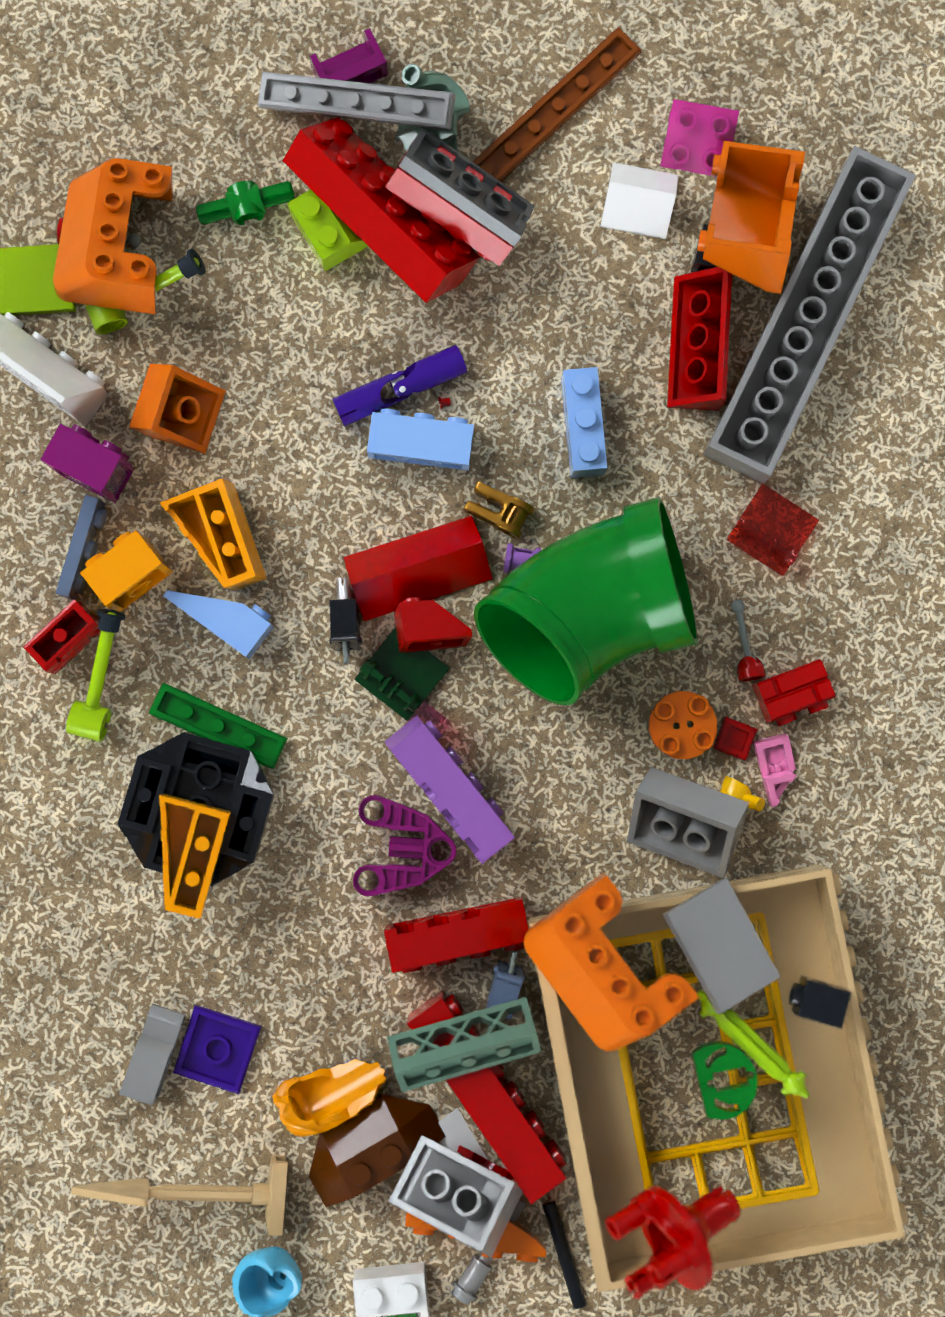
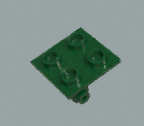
M395 627L370 660H367L362 665L359 674L354 680L408 722L449 670V667L428 650L400 653Z

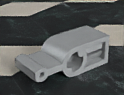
M156 1004L151 1005L119 1095L151 1106L158 1100L186 1014Z

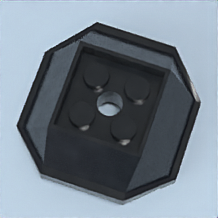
M183 732L137 756L117 825L128 839L144 868L163 873L159 795L162 793L193 802L202 799L208 806L231 811L211 881V887L256 861L275 794L253 751Z

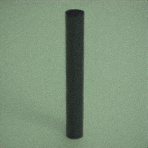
M556 1201L544 1203L542 1207L573 1308H582L587 1303Z

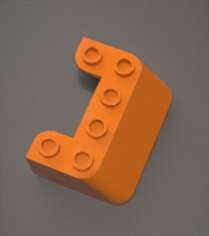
M113 158L75 178L70 183L53 276L54 290L60 299L71 303L156 314V265L148 256L124 252L133 196L172 201V166Z
M603 872L529 928L524 938V946L528 955L593 1042L602 1050L616 1051L654 1033L700 997L684 977L673 973L663 975L645 989L600 929L613 919L622 907L620 892L606 873Z

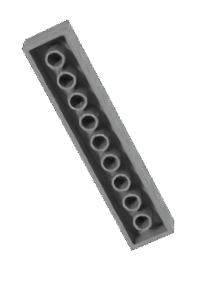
M853 147L841 168L703 455L762 484L771 477L916 176L915 174L861 148Z

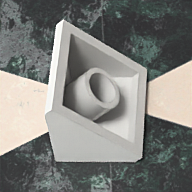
M613 162L600 227L666 239L677 194L678 175Z

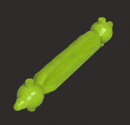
M701 990L697 992L702 1009L699 1014L703 1018L707 1015L715 1016L719 1028L773 1079L783 1081L781 1092L784 1096L798 1094L807 1098L810 1095L805 1087L804 1078L807 1075L804 1071L801 1070L799 1073L791 1072L788 1062L736 1012L728 1009L722 1014H716L706 993Z

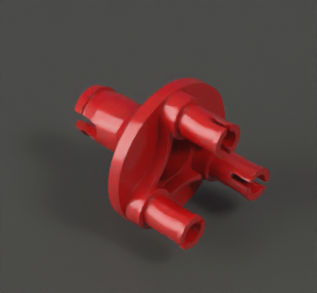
M651 1186L633 1197L628 1206L605 1219L609 1233L617 1241L641 1226L653 1251L649 1263L625 1277L628 1291L630 1293H633L635 1290L637 1291L633 1294L635 1299L642 1298L643 1295L655 1287L662 1290L673 1280L693 1291L701 1290L710 1284L713 1279V1262L708 1248L709 1240L728 1227L732 1221L733 1223L736 1222L741 1215L740 1205L730 1190L723 1192L722 1187H717L690 1205L681 1204L665 1189Z

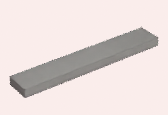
M262 72L258 106L269 110L451 131L456 95L453 92Z

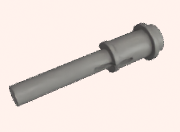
M519 1199L510 1219L517 1221L527 1204ZM481 1252L478 1257L473 1255L472 1260L458 1282L454 1281L452 1283L454 1287L451 1292L452 1295L466 1305H469L471 1300L476 1301V1292L489 1271L492 1270L490 1263L493 1258L483 1257Z

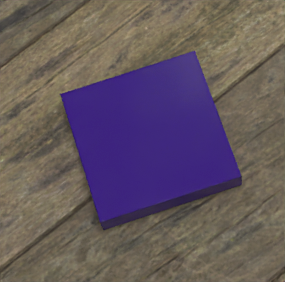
M195 1005L173 1073L240 1094L262 1026Z

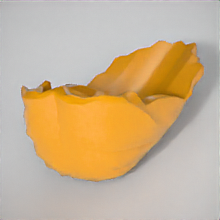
M353 1059L346 1064H339L329 1069H318L305 1076L283 1081L273 1094V1102L280 1110V1120L294 1136L305 1137L323 1133L356 1116L363 1108L374 1102L379 1092L378 1089L386 1081L385 1069L380 1067L379 1062L369 1064L358 1059Z

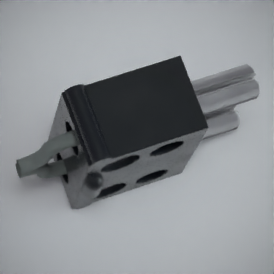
M340 577L337 579V600H329V643L334 647L335 651H343L344 663H349L350 650H361L363 641L360 637L357 601L351 598L349 579L343 577L344 585H342V578Z

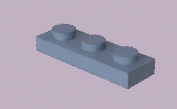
M85 495L55 592L62 597L76 600L77 595L83 594L86 589L87 582L80 572L86 568L85 563L96 555L98 543L94 541L97 529L104 527L107 519V510L104 509L105 503L92 496Z

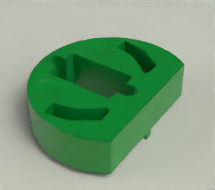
M723 1041L704 1043L691 1052L706 1116L711 1119L725 1120L743 1113L754 1100L758 1085L756 1070L748 1056L737 1046ZM721 1048L725 1049L724 1052L715 1055L709 1064L706 1065L705 1061L713 1052ZM744 1067L746 1072L752 1071L751 1075L746 1076L747 1082L716 1088L714 1083L708 1084L709 1080L714 1079V1073ZM718 1099L727 1104H737L738 1108H724L715 1104L714 1100Z

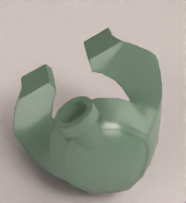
M415 64L407 65L402 72V79L407 84V88L453 92L456 95L451 131L433 128L425 129L458 151L457 122L464 114L470 112V105L465 93L445 73L436 71L423 72ZM399 125L395 140H401L405 151H407L422 127Z

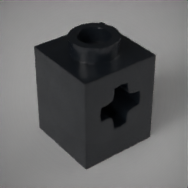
M801 975L800 982L794 983L792 986L789 1004L793 1005L792 1012L799 1017L842 1029L852 992L844 987Z

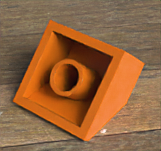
M150 364L129 428L151 438L205 454L226 391L174 365Z

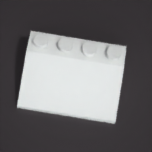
M7 312L4 316L0 314V366L86 427L109 396L103 388L105 382L90 370L83 374L75 367L78 365V362L65 352L61 351L57 355L49 349L51 343L35 331L32 335L22 330L24 323L11 313Z

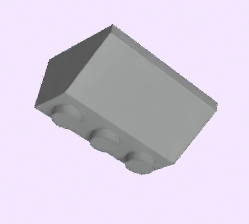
M650 767L635 793L627 842L724 878L744 826L749 802Z

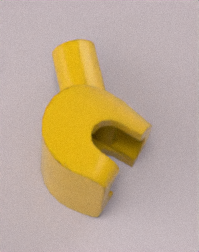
M729 776L724 777L719 792L749 802V809L759 812L763 810L765 806L763 798L751 795L750 788L742 782Z

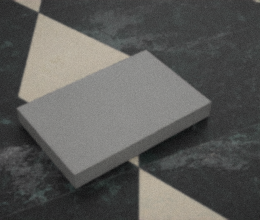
M727 878L721 879L663 914L716 1014H722L781 977Z

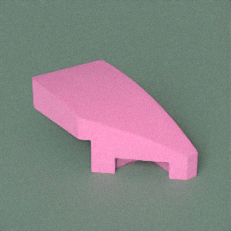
M786 733L753 741L767 799L771 807H776L781 801L779 798L785 788L797 776L793 773L796 768L789 736Z

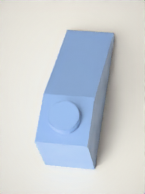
M169 590L163 595L248 659L253 656L274 628L268 622L271 615L256 604L250 609L243 603Z

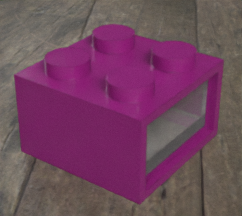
M60 423L40 460L61 476L116 504L135 469L128 462L130 457L123 453L121 448L107 440L99 444L100 441L94 438L92 433L76 424H73L70 429Z

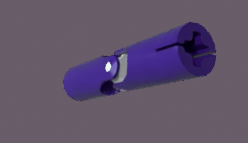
M453 345L414 362L404 371H395L332 398L345 427L372 415V412H379L381 409L388 408L407 399L414 392L427 391L468 373L460 350L457 345ZM388 382L396 394L391 399L382 398L380 395L381 389Z

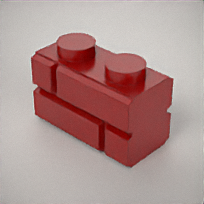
M74 599L29 640L23 648L46 672L57 674L91 642V637H96L100 634L101 630L98 629L99 619L82 602Z
M821 659L752 685L766 723L776 721L777 726L797 720L795 713L804 709H808L809 714L829 707L827 701L836 697Z

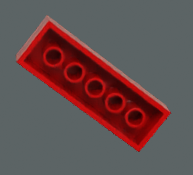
M337 117L300 129L282 161L425 303L451 291L464 281L480 256L471 246L454 239L445 228L436 222L425 219L420 211L407 202L398 200L391 191L385 188L395 169L389 167L377 155L376 150L371 145L363 142L353 132V128L349 123Z
M442 990L408 1015L407 1025L411 1030L464 1015V1009L453 993L447 997ZM473 1025L468 1034L475 1037L481 1036L477 1027ZM448 1032L439 1034L433 1044L439 1047L450 1045L455 1036ZM502 1064L447 1079L448 1085L531 1204L567 1179L564 1171V1166L567 1165L563 1158L565 1157L564 1153L554 1139L550 1141L545 1139L544 1136L547 1134L543 1129L545 1127L533 1109L527 1113L523 1107L526 1105L523 1100L524 1096L513 1080L507 1084L503 1078L505 1073Z

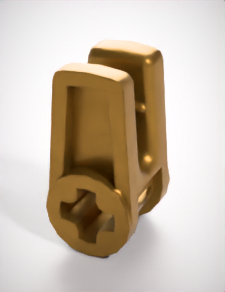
M477 481L474 493L487 500V503L491 502L501 507L502 510L494 512L481 506L480 502L475 503L468 500L463 508L464 512L492 525L496 530L519 540L523 534L520 530L527 517L533 515L534 507L519 498L506 495Z

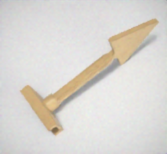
M271 1155L267 1183H253L252 1186L189 1184L149 1186V1179L136 1178L72 1186L71 1194L142 1207L148 1206L149 1197L172 1201L251 1202V1205H266L265 1217L268 1235L283 1236L288 1161H286V1156Z

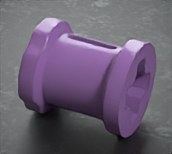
M508 543L503 573H509L510 570L513 571L534 554L541 551L542 548L536 547L535 550L522 549Z

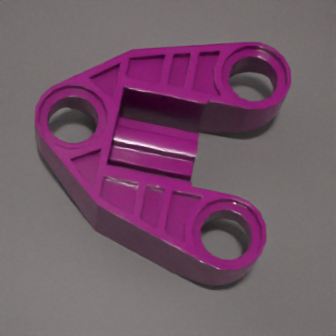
M370 795L360 803L358 809L359 816L365 824L375 827H388L391 830L425 832L424 839L390 836L388 857L423 859L422 866L388 863L387 865L365 864L358 868L353 876V886L359 894L374 896L421 885L455 859L457 851L454 841L427 814L379 795ZM372 800L381 802L385 810L383 817L376 821L367 818L364 810L366 804ZM436 841H446L450 845L451 854L448 859L439 861L433 858L431 847ZM365 870L374 871L378 875L379 883L373 890H365L359 884V876Z

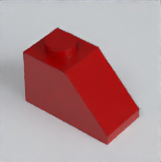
M420 597L407 598L399 602L394 613L400 653L466 647L473 636L471 628L434 600H422Z

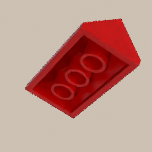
M719 267L674 276L667 408L719 411L726 401L732 274Z
M472 516L343 557L364 621L395 612L399 602L407 598L420 597L422 600H432L493 580L484 545Z

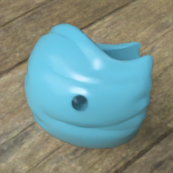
M271 1246L254 1250L240 1261L233 1273V1294L240 1310L244 1314H248L249 1317H271L284 1310L290 1300L300 1293L302 1288L300 1268L291 1254L283 1248Z

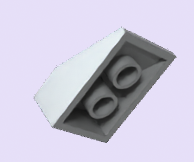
M422 1135L388 1202L492 1258L523 1192L514 1182Z

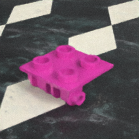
M673 99L660 167L714 176L711 175L714 154L721 155L723 141L733 142L740 111Z

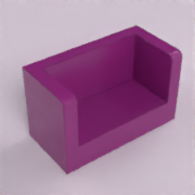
M369 28L364 31V43L323 62H319L315 53L310 55L311 68L316 78L372 83L387 76V62L371 29Z

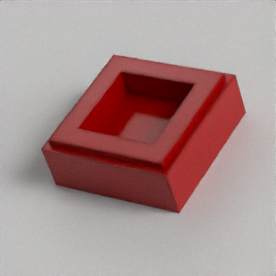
M724 717L713 749L746 761L758 729Z

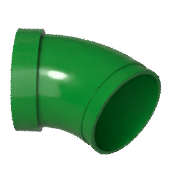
M660 497L624 506L622 515L602 520L552 543L515 568L489 592L488 596L483 597L474 608V620L478 632L489 651L501 666L525 688L537 696L558 705H571L582 696L583 691L589 689L603 674L634 655L657 647L661 653L698 644L695 615L681 555L667 510Z

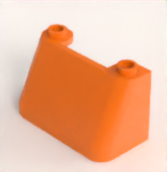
M723 141L721 155L714 154L711 175L717 176L710 222L708 230H700L697 251L704 252V260L766 292L782 293L791 252V233L805 151Z

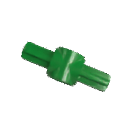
M240 181L227 188V192H225L226 198L200 204L196 207V212L202 225L232 218L233 222L238 225H245L244 221L255 218L258 221L262 220L265 216L264 214H266L265 208L290 202L295 199L292 184L289 181L259 188L258 184L254 181Z

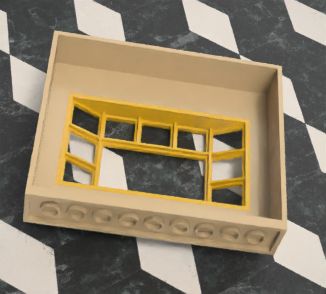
M813 865L729 881L781 976L764 987L768 1014L743 1020L752 1029L771 1027L776 1052L788 1062L791 1072L799 1073L802 1070L807 1075L804 1078L805 1087L810 1094L807 1098L798 1094H788L785 1096L790 1119L789 1126L750 1132L745 1110L736 1116L739 1130L736 1136L649 1152L646 1147L628 1047L625 1046L616 1051L600 1049L537 967L597 1292L626 1288L625 1277L649 1263V1259L653 1255V1251L641 1226L617 1241L611 1236L605 1224L606 1218L613 1216L628 1206L633 1197L654 1186L650 1165L656 1162L690 1157L699 1197L710 1193L702 1155L740 1147L743 1150L752 1193L735 1197L740 1205V1217L736 1222L733 1223L732 1221L728 1227L709 1240L708 1248L713 1262V1272L905 1238L903 1225L908 1224V1216L903 1201L898 1202L896 1187H901L900 1176L896 1165H891L888 1153L889 1150H893V1141L888 1127L883 1128L881 1114L886 1113V1107L881 1091H876L873 1077L878 1076V1067L874 1055H869L866 1041L871 1040V1033L867 1019L861 1018L859 1004L864 1003L860 983L854 982L851 968L856 967V958L852 946H847L844 932L849 931V924L845 910H839L837 896L842 894L841 884L837 873L832 874L831 868ZM713 884L623 900L620 912L600 928L614 948L645 942L651 943L656 977L651 980L640 981L645 989L660 977L666 975L662 940L675 936L663 914ZM546 915L529 918V928ZM694 971L678 974L684 977L689 984L699 982ZM801 975L841 986L852 992L842 1029L799 1017L792 1012L793 1005L789 1004V996L793 984L800 982ZM719 1028L721 1041L733 1044L732 1039ZM738 1068L727 1071L730 1085L747 1082L746 1076H739ZM767 1072L757 1074V1086L783 1082L773 1079ZM793 1138L805 1183L803 1185L765 1191L755 1157L754 1145Z

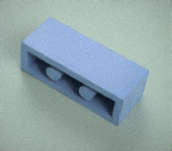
M598 368L563 370L561 384L570 477L604 475L607 470Z
M384 408L381 409L380 413L372 412L367 447L368 458L469 471L474 424H468V420L459 417H449L448 421L434 420V416L427 413H415L414 417L402 416L398 410Z

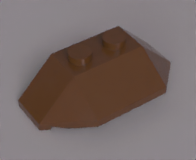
M381 1093L375 1097L371 1105L363 1108L356 1116L331 1130L320 1133L309 1178L325 1207L353 1199L404 1169L422 1135L436 1143L445 1138L446 1136L438 1123L439 1120L430 1104Z

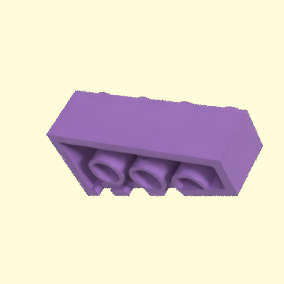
M415 716L384 742L419 787L424 790V793L439 812L445 816L460 838L466 842L480 863L483 864L515 838L499 818L504 812L492 797L487 801L482 797L479 792L484 787L472 772L465 775L458 767L463 761L450 746L445 750L437 741L442 737V734L430 720L424 724L418 716Z

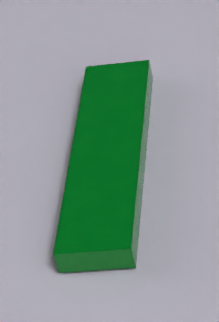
M162 683L148 713L197 736L253 751L259 764L273 770L288 738L166 683Z

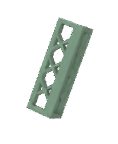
M526 997L387 1037L394 1073L402 1092L542 1052ZM523 1011L526 1023L513 1027L503 1023L507 1015ZM482 1022L490 1026L485 1035L475 1037L468 1034L474 1024ZM448 1032L455 1036L450 1045L439 1047L433 1044L439 1034ZM412 1042L420 1046L414 1055L400 1059L398 1046Z

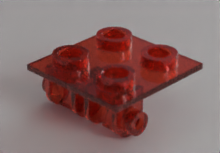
M762 483L726 540L783 577L789 566H792L798 558V552L819 522V519Z

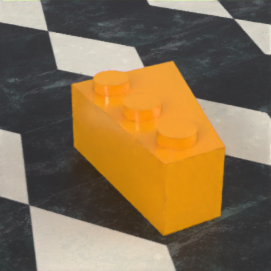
M219 479L160 502V505L171 515L179 526V530L190 540L199 552V556L224 588L239 590L267 579L234 483L225 479Z
M162 793L159 795L165 910L201 919L231 811Z

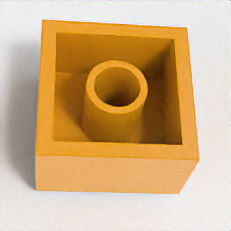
M137 530L133 533L128 531L120 535L113 542L114 547L104 555L103 553H98L91 557L85 563L87 568L80 572L106 607L119 612L123 611L173 573L151 542Z

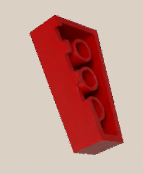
M519 897L388 924L384 929V936L392 973L399 971L409 973L423 969L422 966L436 963V966L457 962L456 958L470 955V959L491 955L490 950L504 947L505 952L525 948L524 938L529 928L523 899Z

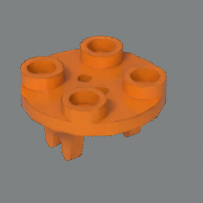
M676 691L665 695L654 705L649 716L648 731L653 744L663 754L673 759L688 760L702 755L713 745L717 734V718L713 707L704 696L689 691ZM688 721L692 722V727L687 726ZM674 723L679 725L678 729L673 728Z

